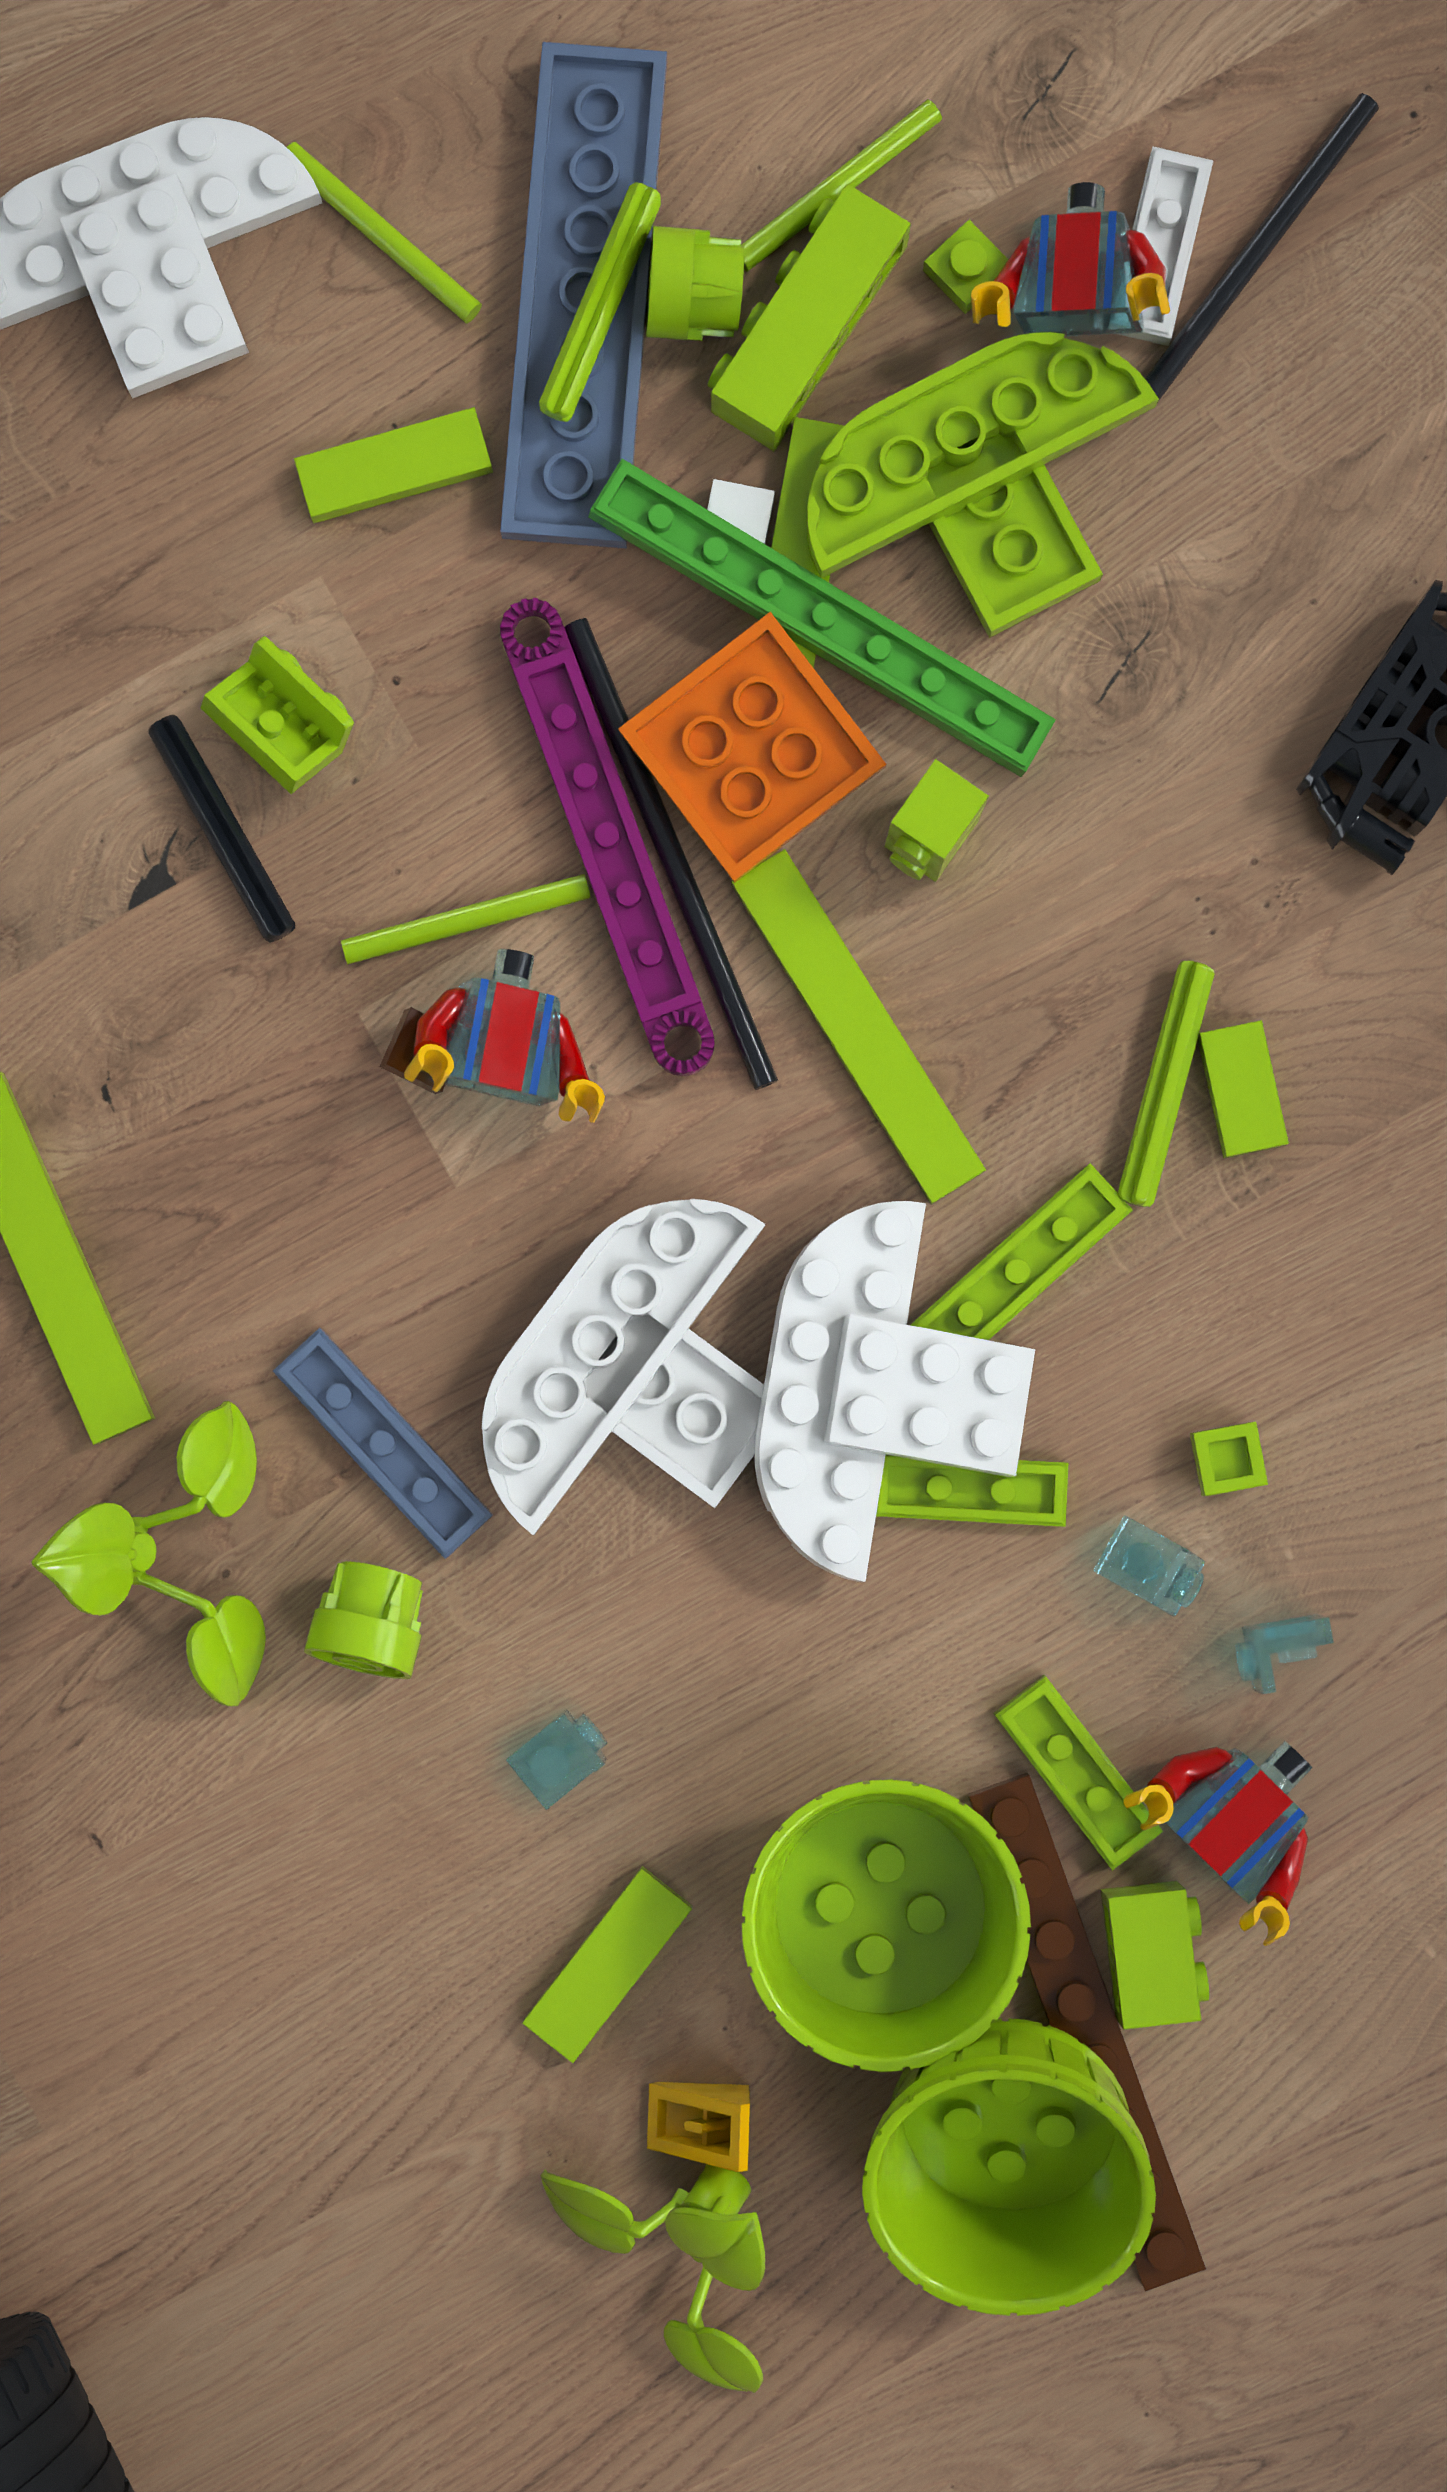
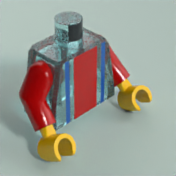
M1091 182L1076 183L1068 188L1067 214L1041 215L1036 218L1033 223L1031 236L1021 240L994 281L984 282L974 287L971 292L973 323L979 324L984 316L996 314L998 326L1008 327L1011 323L1010 310L1014 306V314L1024 334L1054 332L1063 333L1065 336L1143 333L1142 311L1144 309L1157 306L1160 307L1162 315L1170 312L1165 288L1166 268L1145 234L1136 230H1130L1124 213L1104 211L1105 189L1103 186Z
M511 949L497 950L492 980L472 978L460 984L458 988L446 990L418 1019L413 1052L414 1058L404 1072L405 1078L410 1082H413L419 1072L423 1070L426 1072L425 1080L434 1082L432 1088L434 1092H438L442 1085H447L535 1106H542L557 1101L560 1092L564 1098L559 1107L558 1115L561 1120L566 1122L572 1120L577 1106H580L588 1112L590 1123H594L605 1102L603 1090L598 1084L589 1080L583 1057L569 1020L560 1013L559 998L554 995L529 990L535 958L531 954Z
M1284 1741L1260 1767L1236 1748L1226 1751L1219 1747H1212L1173 1757L1148 1782L1147 1787L1126 1795L1124 1805L1127 1809L1141 1802H1144L1148 1807L1149 1817L1145 1823L1140 1825L1142 1830L1166 1823L1246 1903L1250 1904L1256 1898L1257 1904L1240 1917L1239 1925L1243 1931L1246 1932L1253 1927L1260 1918L1268 1927V1935L1263 1942L1264 1946L1272 1944L1286 1934L1290 1925L1287 1909L1301 1876L1308 1842L1304 1826L1309 1818L1287 1794L1312 1769V1766L1292 1746Z

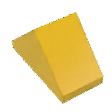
M678 2082L649 2083L647 2149L735 2172L748 2171L749 2085Z

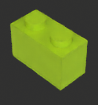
M935 759L890 823L884 846L893 852L889 860L902 872L916 880H920L925 874L936 882L979 822L989 795Z
M1178 1881L1101 1889L1114 2009L1117 2021L1123 2030L1202 2021L1199 2002L1209 2001V1983L1204 1962L1194 1961L1192 1937L1201 1936L1202 1934L1201 1915L1196 1896L1187 1897L1186 1889Z

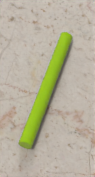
M927 99L742 243L741 246H744V270L746 272L751 270L810 224L826 198L835 202L846 184L856 188L942 121L941 113L936 105Z
M292 142L286 147L304 165L312 177L321 198L467 324L476 317L482 307V304L297 142Z
M585 874L347 938L341 940L347 964H352L591 898Z

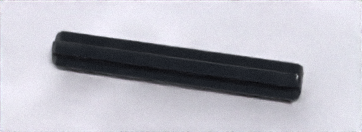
M169 715L156 721L149 727V735L263 938L269 943L282 939L295 929V922L184 725L176 715Z

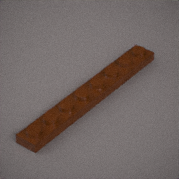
M1024 1773L968 1793L972 1809L994 1828L998 1839H1003L1014 1856L1022 1878L1019 1879L1021 1883L1025 1884L1030 1905L1031 1927L1027 1929V1933L1030 1934L1027 1964L1049 2026L1062 2030L1078 2039V2042L1084 2043L1113 2072L1123 2089L1129 2107V2114L1143 2136L1149 2154L1151 2171L1154 2176L1156 2201L1155 2213H1151L1153 2222L1149 2236L1140 2253H1135L1136 2259L1134 2264L1144 2290L1148 2291L1206 2270L1030 1775Z

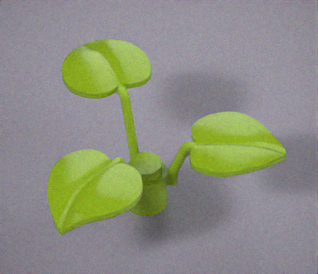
M224 1401L220 1406L197 1417L187 1428L180 1441L176 1456L177 1472L182 1487L187 1493L194 1496L190 1502L147 1517H131L127 1510L115 1503L94 1504L64 1524L42 1547L31 1564L51 1580L74 1607L86 1614L101 1616L116 1610L127 1597L132 1585H143L199 1610L204 1619L191 1627L186 1638V1654L191 1672L199 1686L214 1701L224 1706H238L239 1702L247 1696L259 1671L264 1655L265 1626L256 1606L243 1596L230 1595L224 1597L215 1608L207 1599L146 1574V1571L151 1568L156 1558V1544L153 1537L147 1533L149 1528L197 1514L204 1508L205 1504L215 1516L230 1517L242 1507L251 1493L257 1470V1456L253 1435L238 1407L230 1401Z
M707 2164L690 2192L678 2188L671 2201L644 2221H634L629 2208L615 2197L586 2184L548 2173L545 2169L540 2176L544 2190L556 2213L578 2237L595 2247L613 2253L627 2254L635 2246L634 2237L644 2238L665 2221L666 2230L674 2244L683 2252L692 2256L696 2262L703 2265L688 2312V2324L669 2320L664 2327V2339L667 2347L685 2369L700 2379L725 2389L756 2393L763 2382V2373L755 2356L745 2345L729 2334L715 2328L705 2327L701 2316L713 2277L725 2285L746 2291L755 2290L759 2287L764 2277L765 2249L758 2215L756 2212L738 2214L751 2193V2186L747 2179L740 2172Z

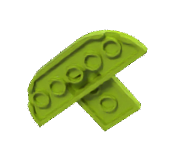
M1040 332L1017 335L991 344L875 403L860 412L836 434L823 453L812 481L807 508V534L812 558L820 578L929 524L989 638L1100 582L1103 573L1044 464L1155 408L1159 398L1138 370L1127 360L1105 346L1099 349L1083 342L1064 338L1065 334Z

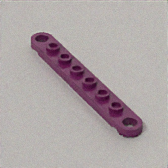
M538 598L521 599L520 602L510 605V608L503 614L500 625L503 646L653 1056L659 1066L668 1073L677 1076L693 1075L708 1065L715 1047L714 1034L561 617L557 610L547 601H542ZM535 616L542 618L549 624L550 636L546 639V643L531 649V647L527 646L526 648L517 642L514 637V631L522 619ZM675 1027H691L701 1037V1049L690 1060H675L665 1050V1038Z

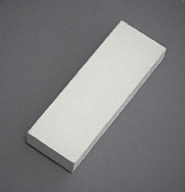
M1152 147L1132 230L1145 234L1166 268L1165 288L1170 312L1162 315L1160 307L1153 306L1144 309L1139 314L1140 320L1133 321L1125 289L1128 282L1134 278L1133 267L1122 271L1108 332L1161 345H1169L1213 160Z

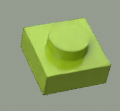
M969 219L924 261L923 271L966 314L972 309L971 292L974 287L984 282L994 281L1008 261V258Z
M1256 1422L1190 1433L1201 1496L1268 1485Z

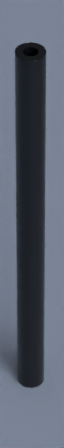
M1363 93L1357 96L1145 377V380L1150 384L1159 400L1379 110L1377 102L1372 97Z

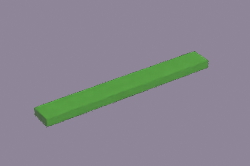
M624 459L620 460L590 509L588 518L756 619L760 620L767 613L771 612L789 637L796 643L1020 777L1027 771L1056 719Z

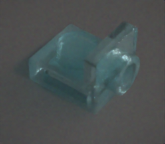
M1124 1515L1093 1571L1174 1617L1179 1612L1181 1606L1184 1608L1188 1607L1198 1595L1204 1580L1201 1570L1204 1567L1205 1561L1188 1549Z
M1314 1614L1243 1626L1244 1642L1236 1643L1235 1646L1241 1679L1243 1682L1252 1681L1254 1691L1261 1694L1276 1692L1270 1654L1277 1653L1279 1663L1302 1661L1317 1657L1316 1646L1334 1643L1329 1617Z
M566 1709L512 1753L506 1761L547 1810L592 1772L598 1771L605 1765L607 1758L601 1752V1749L608 1742L586 1714L583 1713L575 1719Z

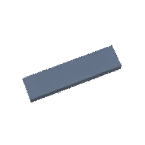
M322 1328L315 1331L273 1370L275 1375L444 1559L448 1558L493 1516L492 1512Z

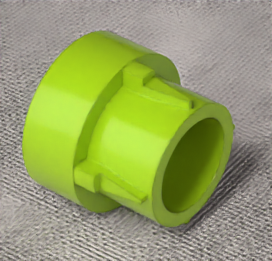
M653 226L646 337L702 341L703 336L734 337V331H738L743 290L744 246H741V239L710 236V230Z
M351 1561L338 1563L329 1591L322 1594L319 1608L314 1611L304 1652L318 1660L353 1671L394 1679H410L422 1638L421 1634H419L421 1622L417 1621L423 1590H421L422 1582L410 1575L381 1566Z

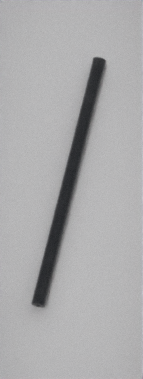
M587 618L575 620L564 627L573 652L754 1089L759 1090L778 1081L774 1068L652 774L618 730L629 719Z

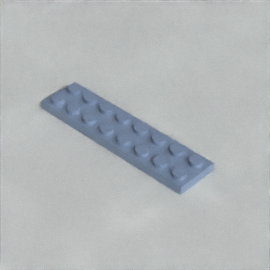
M542 42L500 528L502 539L627 549V541L588 518L590 509L620 460L624 459L634 465L649 288L651 240L654 222L572 418L568 422H562L548 417L540 411L539 400L629 186L632 183L638 182L657 190L667 72V51Z

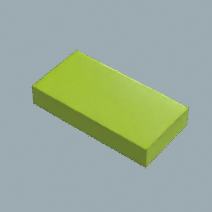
M1262 1020L1199 1033L1197 1040L1223 1159L1288 1145L1289 1141Z

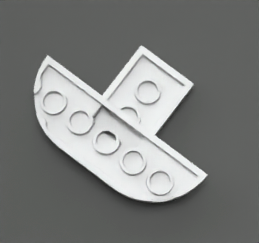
M201 117L172 121L42 171L22 181L0 198V330L90 295L132 399L249 353L207 248L322 204L320 193L304 165L282 143L255 127L222 118Z
M702 1199L677 1200L648 1205L621 1217L608 1226L588 1246L508 1352L497 1369L485 1400L482 1416L483 1448L488 1473L499 1498L511 1515L532 1535L536 1534L611 1432L615 1433L714 1508L755 1455L756 1430L764 1384L691 1331L689 1327L765 1227L763 1222L738 1208Z
M912 1201L877 1203L853 1211L830 1224L803 1248L793 1262L782 1286L776 1310L754 1448L755 1470L761 1497L767 1511L771 1512L779 1528L798 1553L821 1569L856 1582L866 1581L886 1454L1006 1477L1016 1476L1035 1349L907 1325L926 1203Z

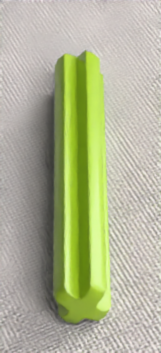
M635 182L627 190L539 400L540 411L550 418L568 422L574 414L661 206L660 193L652 187Z
M1181 961L1176 970L1117 1192L1120 1199L1131 1205L1151 1207L1155 1201L1215 975L1212 968L1200 962Z

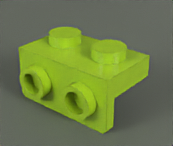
M263 636L254 643L248 662L204 695L200 707L290 794L294 793L343 753L354 725V721L348 715L343 703L333 694L324 692L302 671L299 662L292 654L286 650L279 649L266 636Z

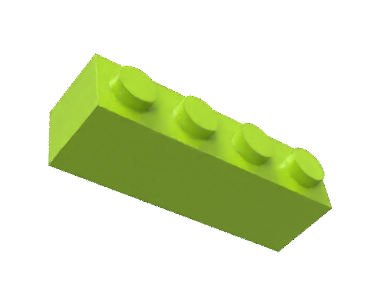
M846 184L835 202L826 198L811 221L809 232L813 236L803 252L799 253L794 249L783 262L775 279V283L780 286L768 305L761 301L758 302L748 316L741 335L746 337L738 352L734 357L726 353L714 368L707 384L709 388L713 389L711 391V413L775 452L793 424L794 418L799 415L908 247L911 223L849 184Z

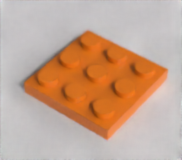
M771 612L763 616L618 728L620 734L734 883L886 768L887 765Z

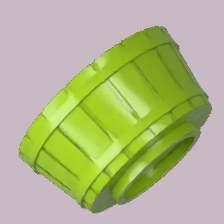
M892 1779L869 1780L844 1785L819 1795L796 1810L775 1831L763 1847L754 1865V1871L749 1878L742 1916L745 1917V1921L742 1923V1941L747 1967L751 1966L752 1971L750 1975L756 1990L769 2012L773 2011L776 2014L774 2018L805 2047L808 2045L813 2047V2052L832 2062L852 2068L853 2065H857L861 2070L877 2072L903 2071L905 2067H909L912 2070L929 2066L956 2050L957 2053L960 2052L963 2047L971 2045L991 2027L990 2022L993 2019L997 2021L1010 2003L1019 1985L1017 1982L1018 1976L1022 1977L1030 1943V1934L1027 1933L1028 1927H1031L1030 1905L1025 1884L1020 1882L1019 1878H1022L1014 1856L1003 1839L997 1838V1832L968 1805L959 1802V1799L939 1789L914 1782Z
M1002 2018L997 2019V2021L993 2019L990 2022L991 2027L974 2043L963 2047L960 2052L957 2053L956 2050L937 2060L932 2065L912 2070L906 2067L894 2088L890 2106L881 2117L872 2136L864 2167L862 2197L865 2213H869L867 2221L873 2237L883 2253H888L887 2258L900 2273L915 2285L920 2284L923 2286L922 2290L958 2307H961V2305L967 2306L968 2310L1006 2316H1010V2313H1017V2316L1036 2315L1060 2310L1059 2307L1064 2305L1067 2308L1085 2301L1102 2291L1104 2285L1107 2284L1109 2286L1128 2269L1136 2259L1135 2253H1140L1145 2244L1153 2222L1151 2213H1155L1156 2201L1154 2176L1151 2171L1149 2154L1143 2136L1129 2114V2107L1123 2089L1113 2072L1095 2052L1084 2043L1078 2042V2039L1049 2025L1044 2027L1042 2023L1025 2019L1008 2018V2021H1002Z

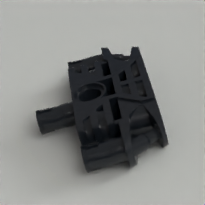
M1435 580L1419 601L1296 789L1299 795H1302L1309 789L1318 804L1317 810L1330 830L1327 842L1332 850L1339 841H1343L1386 869V872L1390 875H1393L1405 859V853L1411 850L1415 840L1410 837L1407 838L1364 810V804L1376 812L1383 806H1386L1391 810L1387 819L1394 824H1397L1402 818L1406 819L1410 824L1405 831L1415 837L1429 824L1447 797V749L1438 744L1435 737L1436 726H1447V684L1439 680L1447 668V628L1432 619L1435 610L1447 612V592H1441L1443 581ZM1424 704L1433 710L1434 713L1417 729L1414 735L1407 728ZM1390 753L1398 757V760L1379 786L1372 781ZM1328 770L1351 784L1344 802H1342L1339 795L1333 793L1323 775Z

